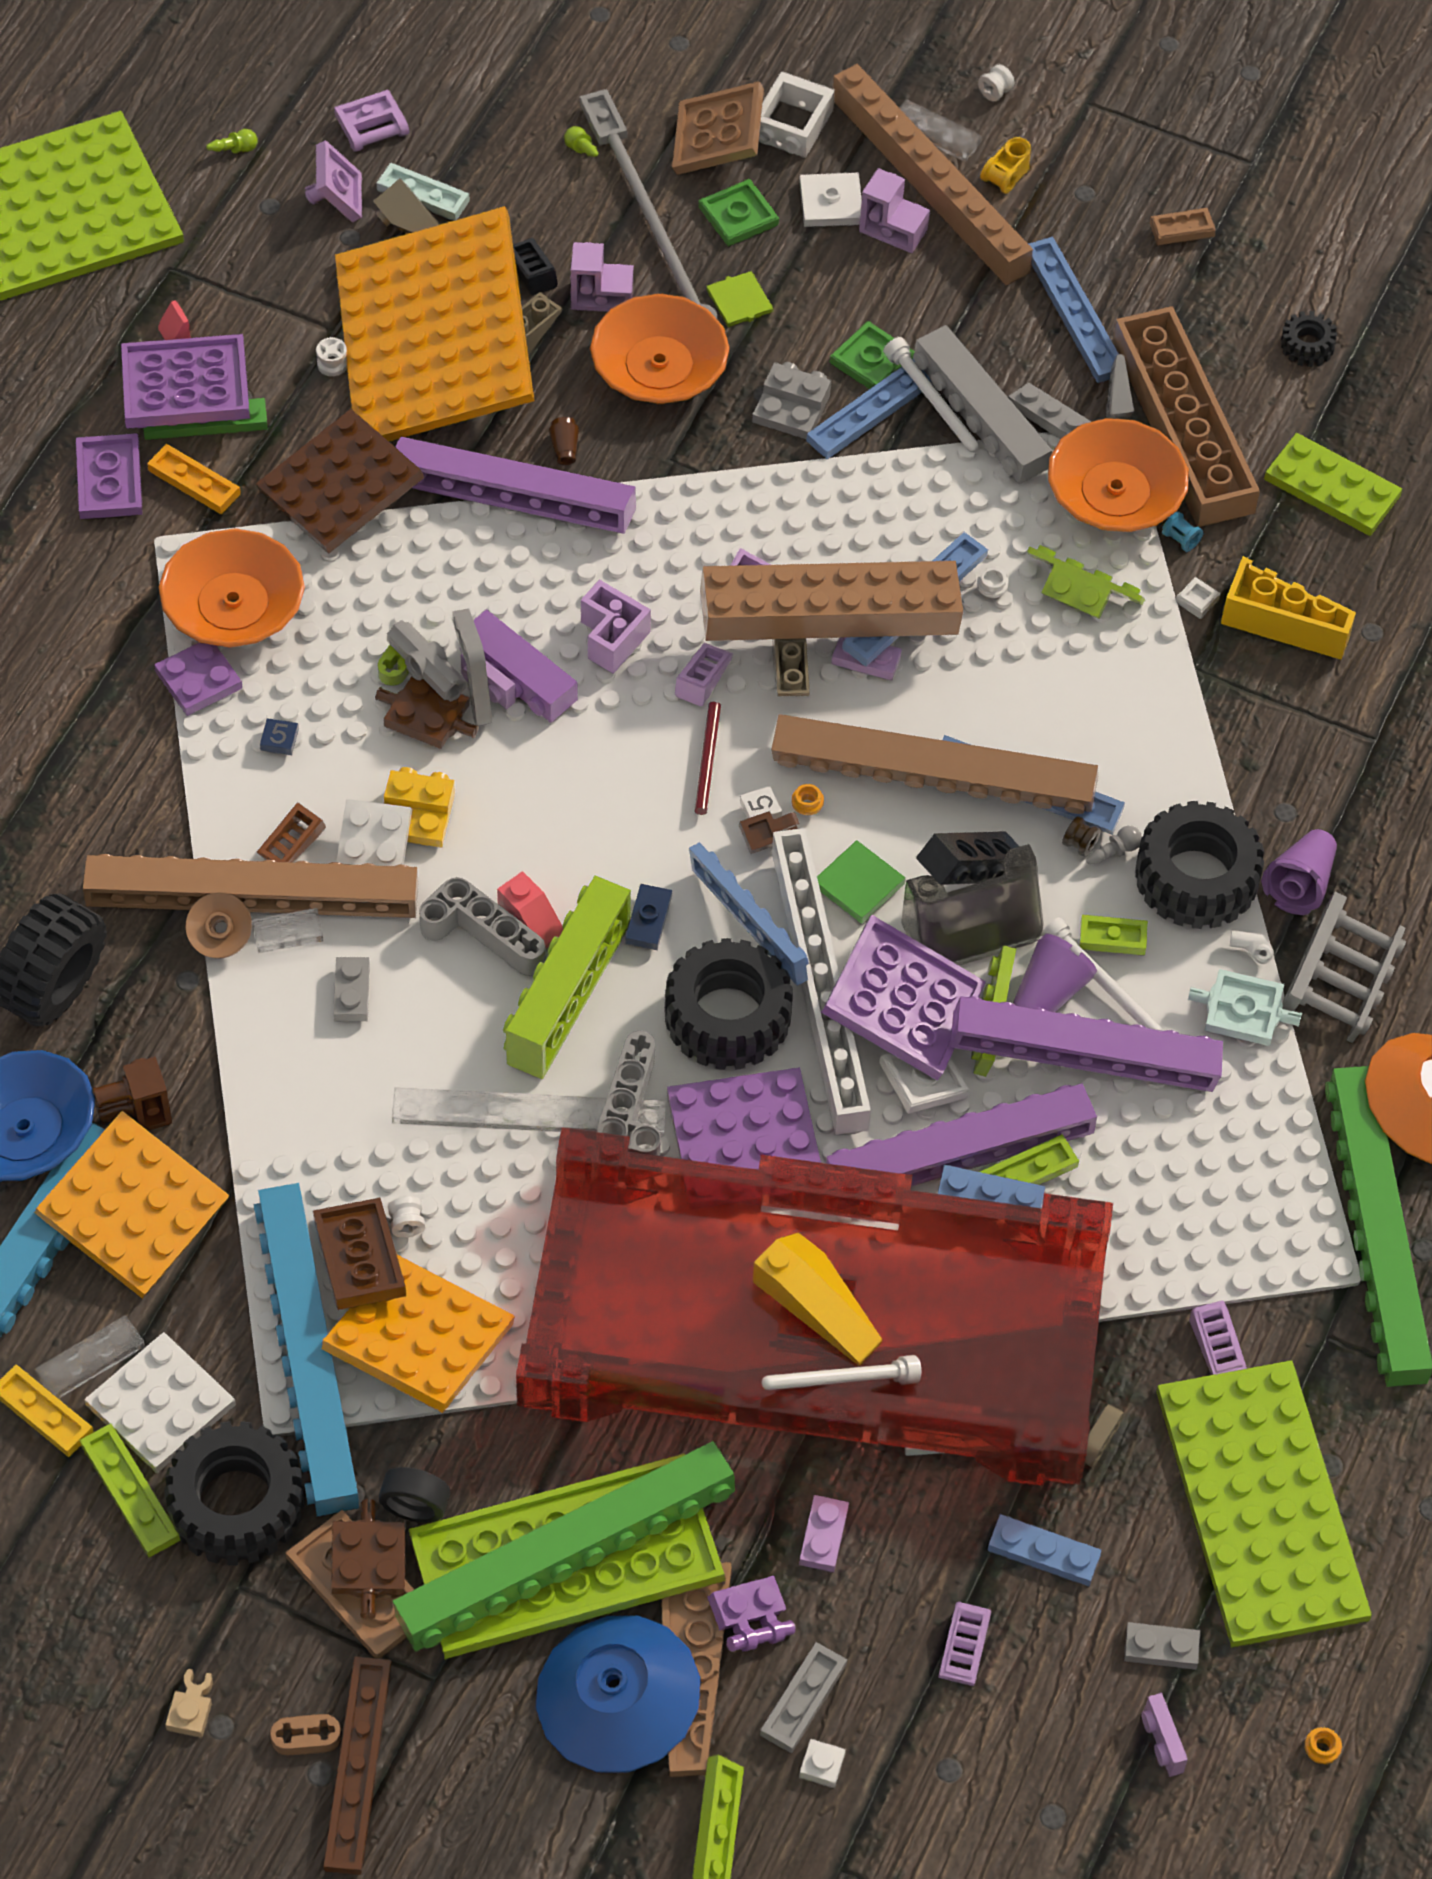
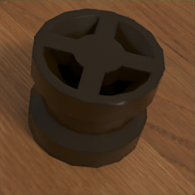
M1077 816L1067 828L1062 844L1067 847L1073 846L1077 848L1078 853L1086 857L1095 847L1101 834V828L1089 826L1082 817Z

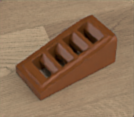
M297 802L258 849L257 854L265 860L293 862L320 836L326 825L321 818ZM302 821L308 825V828L304 830L297 824ZM291 830L301 835L298 840L289 834ZM283 838L293 845L290 849L280 843ZM275 847L284 853L285 856L280 859L270 851Z

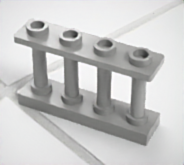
M1335 892L1322 912L1283 1000L1282 1009L1295 1011L1299 1004L1303 1006L1308 1004L1352 1026L1346 1040L1353 1043L1359 1034L1365 1036L1372 1023L1373 1018L1368 1015L1371 1008L1376 1010L1381 1002L1384 992L1379 989L1382 982L1388 983L1394 972L1395 966L1391 965L1393 957L1398 958L1406 944V941L1401 939L1406 928L1399 925L1394 934L1389 937L1347 916V912L1342 910L1347 897ZM1339 927H1342L1384 948L1385 951L1380 963L1335 941L1336 937L1331 935L1333 928L1339 929ZM1330 952L1374 974L1369 988L1325 967L1324 962L1320 961L1322 953L1327 955ZM1311 978L1314 980L1319 978L1363 1000L1358 1014L1312 992L1313 988L1308 986Z

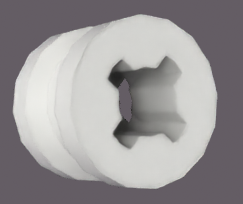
M1000 64L990 69L989 74H984L978 79L981 93L990 101L999 100L1003 96V92H1009L1015 85L1012 73Z
M331 337L323 339L318 343L316 354L319 371L326 376H338L344 373L347 369V348L345 343L338 338Z
M400 1197L389 1203L388 1213L393 1218L391 1232L394 1236L412 1237L424 1231L425 1221L420 1216L422 1203L419 1198Z

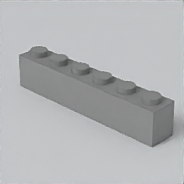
M947 325L916 340L913 355L915 364L928 375L934 388L937 391H941L949 400L951 408L955 412H959L966 420L969 429L982 439L987 451L998 458L1008 475H1012L1021 484L1049 469V458L1053 452L1051 447Z

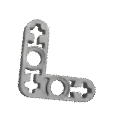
M469 608L453 611L456 636L466 661L474 722L478 726L492 723V712L483 646Z

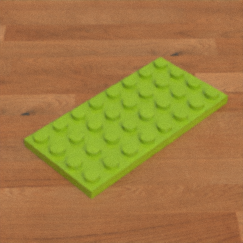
M1293 1361L1158 1385L1156 1390L1231 1648L1370 1621L1372 1616Z
M685 1454L409 1529V1534L423 1584L425 1585ZM703 1508L688 1519L681 1518L669 1524L664 1531L658 1534H649L637 1540L627 1550H618L604 1557L595 1566H586L573 1572L563 1582H554L540 1589L531 1598L520 1599L508 1605L503 1612L497 1615H488L476 1621L471 1628L465 1631H456L444 1637L440 1643L445 1659L725 1581V1574Z

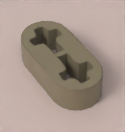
M1110 1404L1105 1407L1078 1453L1077 1459L1092 1468L1097 1464L1119 1428L1125 1412Z

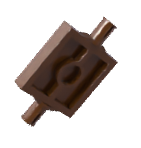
M413 676L397 694L382 687H379V690L376 692L375 700L391 705V708L384 717V727L439 749H442L448 738L456 732L473 739L478 733V725L462 720L464 713L470 706V697L460 694L459 698L451 702L444 700L424 679L419 681L413 678Z
M368 1499L361 1501V1520L332 1522L331 1594H350L361 1598L360 1617L366 1619L368 1605L369 1619H372L376 1616L375 1598L383 1595H404L405 1522H382L375 1520L376 1501L370 1499L369 1512H367Z

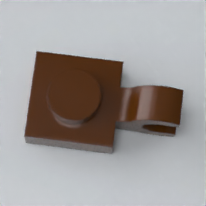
M768 811L740 821L739 828L750 854H754L772 847L773 832L798 829L797 825L800 823L795 812L773 819L771 812Z

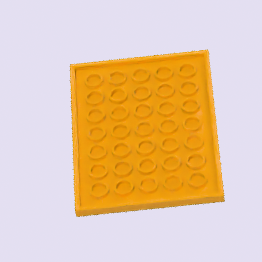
M505 206L335 255L344 342L347 348L346 360L352 410L386 440L400 439V437H407L534 401L509 213Z

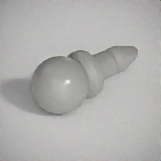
M1134 826L1122 827L1118 831L1117 836L1112 835L1109 837L1110 843L1093 851L1086 859V863H1100L1105 858L1107 859L1116 853L1122 856L1125 854V851L1131 852L1138 849L1142 837L1141 832Z

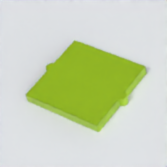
M752 271L735 277L727 276L726 280L706 286L708 294L728 327L745 321L752 322L754 318L773 312L772 305Z

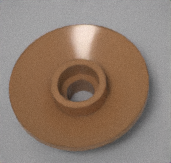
M211 893L200 898L191 907L186 919V934L191 945L202 955L215 959L227 958L239 952L248 942L252 931V919L248 908L240 899L228 893ZM220 922H225L227 925L223 933L216 932V925Z

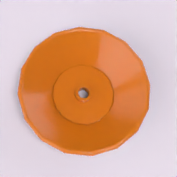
M665 294L633 297L610 309L595 326L590 345L595 370L612 389L633 400L657 404L688 400L709 389L725 370L730 349L724 327L707 308L687 298Z
M1105 418L1081 424L1060 439L1049 458L1048 482L1057 502L1077 520L1105 531L1134 532L1157 526L1178 510L1188 492L1189 469L1179 448L1159 430L1135 420Z
M234 528L208 532L182 545L165 564L158 588L163 612L177 630L200 643L230 648L255 644L281 631L299 611L305 585L301 565L285 545L263 533Z
M1410 1033L1388 1040L1371 1057L1365 1078L1368 1104L1381 1129L1406 1153L1432 1164V1035Z

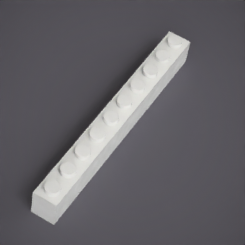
M806 828L773 832L772 857L791 941L796 948L801 947L804 950L809 964L806 966L808 980L801 985L835 1135L868 1131L871 1109L853 1031L821 1013L840 974Z

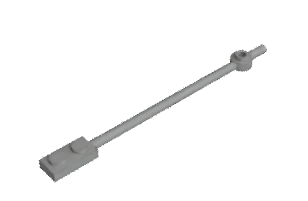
M605 89L580 96V106L599 145L610 143L684 298L707 308L717 319V313L714 308L700 303L621 140L627 138V129L608 90Z

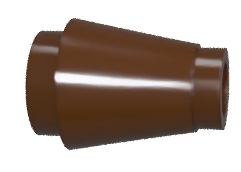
M556 418L551 422V427L549 428L550 438L558 463L570 465L576 461L579 427L573 418Z

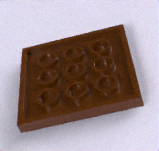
M350 409L258 481L256 486L267 499L329 554L425 477L418 466Z

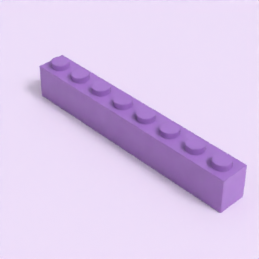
M400 437L396 448L421 469L425 477L413 486V489L625 534L636 511V486Z
M960 996L953 1011L951 1048L1209 1092L1214 1091L1222 1077L1223 1041L1213 1040L1208 1036H1190L1179 1034L1174 1030L1161 1031L1149 1029L1139 1024L1126 1025L1114 1023L1109 1019L1085 1018L1075 1013L1062 1014L1050 1012L1044 1008L1016 1006L1010 1002L986 1001L976 996Z
M1083 1083L1075 1086L1064 1085L1057 1088L1054 1092L1043 1095L1032 1094L1022 1101L1011 1104L1001 1103L990 1110L980 1113L969 1112L962 1115L959 1119L948 1122H934L927 1128L917 1131L906 1130L895 1137L882 1141L879 1139L871 1140L863 1146L854 1149H839L827 1156L825 1173L838 1206L841 1207L941 1178L944 1165L969 1170L1011 1158L1063 1134L1067 1141L1094 1134L1097 1115Z

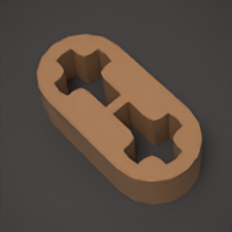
M331 1715L296 1716L279 1719L272 1726L270 1735L273 1748L282 1755L323 1753L332 1751L339 1745L341 1741V1728L336 1718ZM323 1726H327L329 1732H332L329 1733L327 1740H321L318 1734ZM289 1729L292 1735H295L291 1738V1743H284L282 1738L284 1730Z

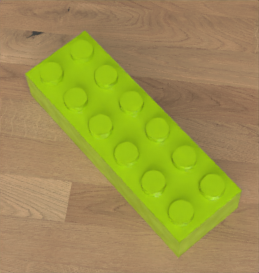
M594 875L589 886L584 885L578 895L576 909L574 912L570 910L567 913L561 935L559 937L555 936L552 939L548 948L549 956L545 963L540 962L537 965L533 975L534 982L530 989L525 988L522 991L518 1001V1010L515 1015L510 1014L503 1027V1033H506L503 1049L506 1050L507 1065L542 1080L629 927L631 890Z

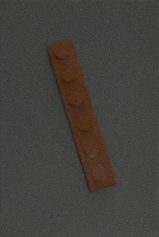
M354 1657L324 1860V1872L362 1875L391 1672V1660Z

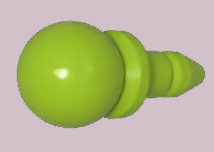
M573 126L565 132L564 141L569 148L574 149L577 153H585L591 157L598 156L596 147L591 143V138L584 129Z
M242 129L237 133H230L228 138L214 140L206 148L216 152L222 150H231L233 153H239L240 151L250 152L256 148L258 139L252 130Z

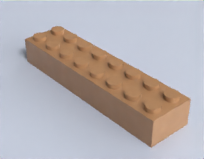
M1173 306L1116 319L1112 343L1117 352L1125 357L1128 378L1152 428L1162 432L1179 448L1188 466V492L1184 499L1197 527L1255 514L1260 490Z
M956 561L703 566L700 595L705 641L959 635L963 606Z

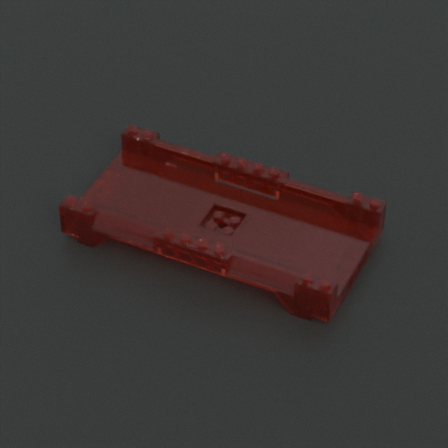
M562 1127L556 1155V1182L526 1344L522 1343L516 1372L517 1406L552 1411V1417L583 1422L622 1412L623 1408L829 1438L976 1457V1462L1007 1481L1043 1486L1044 1480L1080 1485L1088 1447L1090 1428L1088 1416L1105 1257L1111 1230L1113 1202L1044 1193L1042 1207L1036 1208L912 1191V1175L769 1155H761L759 1169L634 1153L630 1152V1136ZM769 1206L899 1224L898 1230L761 1212V1207ZM800 1233L823 1251L882 1338V1343L860 1366L752 1282L754 1262L776 1239ZM915 1355L921 1364V1378L915 1384L902 1385L899 1381H894L893 1378L766 1390L761 1384L762 1379L769 1375L892 1364L900 1356Z

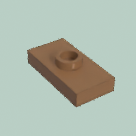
M1208 208L1156 215L1150 218V226L1157 245L1215 236L1216 229Z

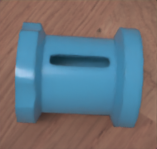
M1178 511L1167 519L1163 526L1162 534L1166 537L1171 536L1181 544V549L1189 552L1200 542L1203 530L1200 527H1193L1184 520V515Z

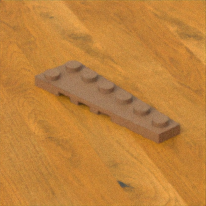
M731 1562L721 1563L725 1574V1581L662 1598L663 1625L668 1627L690 1649L701 1677L698 1712L685 1738L669 1752L670 1777L706 1775L725 1629L719 1630L708 1596L713 1592L730 1588Z

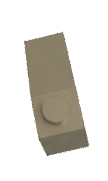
M401 178L373 201L380 209L376 214L387 227L392 224L403 233L409 234L440 225Z

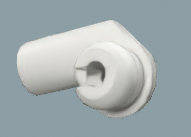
M1231 931L1229 946L1246 949L1252 958L1260 964H1266L1272 960L1274 956L1273 948L1263 935Z

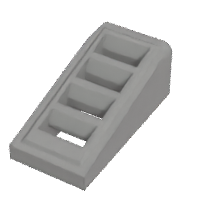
M1123 354L1116 355L1111 367L1106 418L1129 420L1134 409L1125 357Z

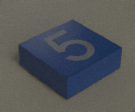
M267 718L260 741V751L292 755L299 731L298 723Z

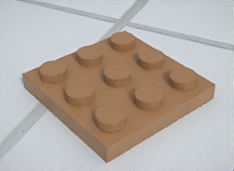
M760 82L680 101L672 168L677 175L757 156L764 88Z

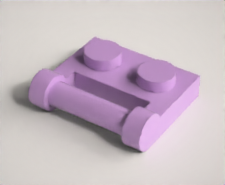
M389 90L334 107L335 116L349 139L350 146L354 152L362 150L365 145L395 135L401 137L409 134L407 121ZM391 120L393 121V124H390V125H387V126H384V127H381V128H378V129H375V130H372V131H369V132H366V133H363V134H360V135H359V133H358V131H361V130H364V129H367V128H370V127H373V126H376V125H379V124H382V123H385V122H388V121H391Z

